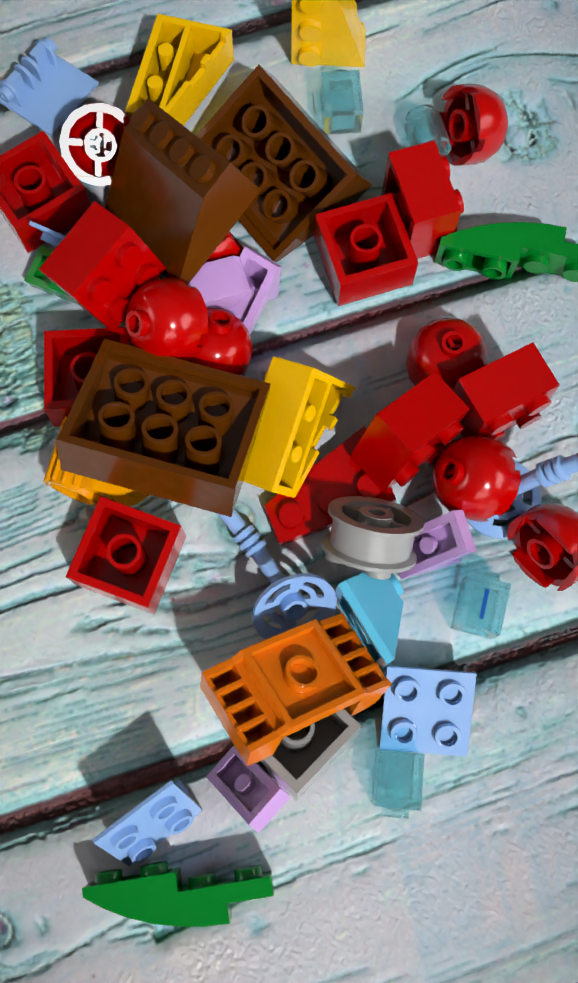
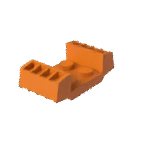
M343 613L321 621L314 619L242 649L232 658L203 671L200 682L202 692L246 766L272 756L284 737L342 709H345L351 716L375 704L392 685L390 680L380 670L378 663L369 654L367 647L362 644L356 631H353Z

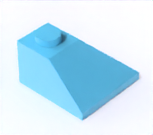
M363 572L337 585L335 592L337 605L353 631H356L358 638L367 647L369 654L378 663L380 670H382L395 658L404 603L400 596L404 594V591L393 573H391L389 579L380 580L369 577Z

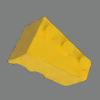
M292 0L291 64L308 67L316 65L365 67L366 29L364 23L360 22L355 0Z
M158 13L125 110L126 116L131 119L133 113L149 98L185 126L234 61L232 29Z
M273 356L263 382L271 384L244 482L273 493L295 498L319 455L318 450L314 449L325 429L333 430L338 421L333 416L343 396L350 398L356 387L314 367Z

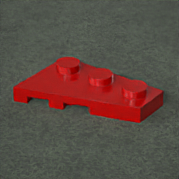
M365 425L311 468L295 498L277 494L264 505L279 547L332 527L333 519L328 513V507L330 502L337 498L363 496L395 503L396 498L392 488L390 487L383 492L350 457L366 431Z

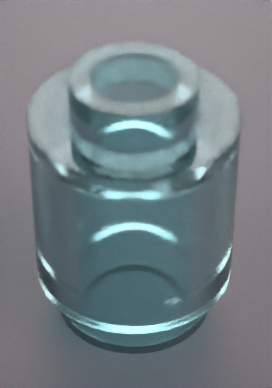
M428 104L419 105L410 110L405 117L406 123L404 126L410 147L435 140L440 155L444 154L447 156L452 146L440 113Z

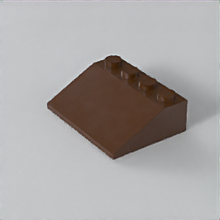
M259 64L196 135L261 189L239 218V221L276 263L314 236L315 214L353 204L372 186L279 80Z
M147 98L143 105L133 113L129 124L123 131L105 209L124 221L135 231L166 267L162 272L166 278H183L186 280L184 282L188 285L261 189L218 152Z
M104 338L57 438L61 470L232 517L245 478L271 384L174 357L156 356L141 348Z

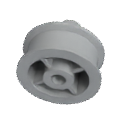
M348 496L337 498L330 502L328 513L333 519L331 532L326 534L322 540V548L329 562L364 570L365 574L369 577L380 580L389 579L391 573L404 572L415 566L417 555L412 549L414 538L424 528V520L418 513L403 505L373 497Z

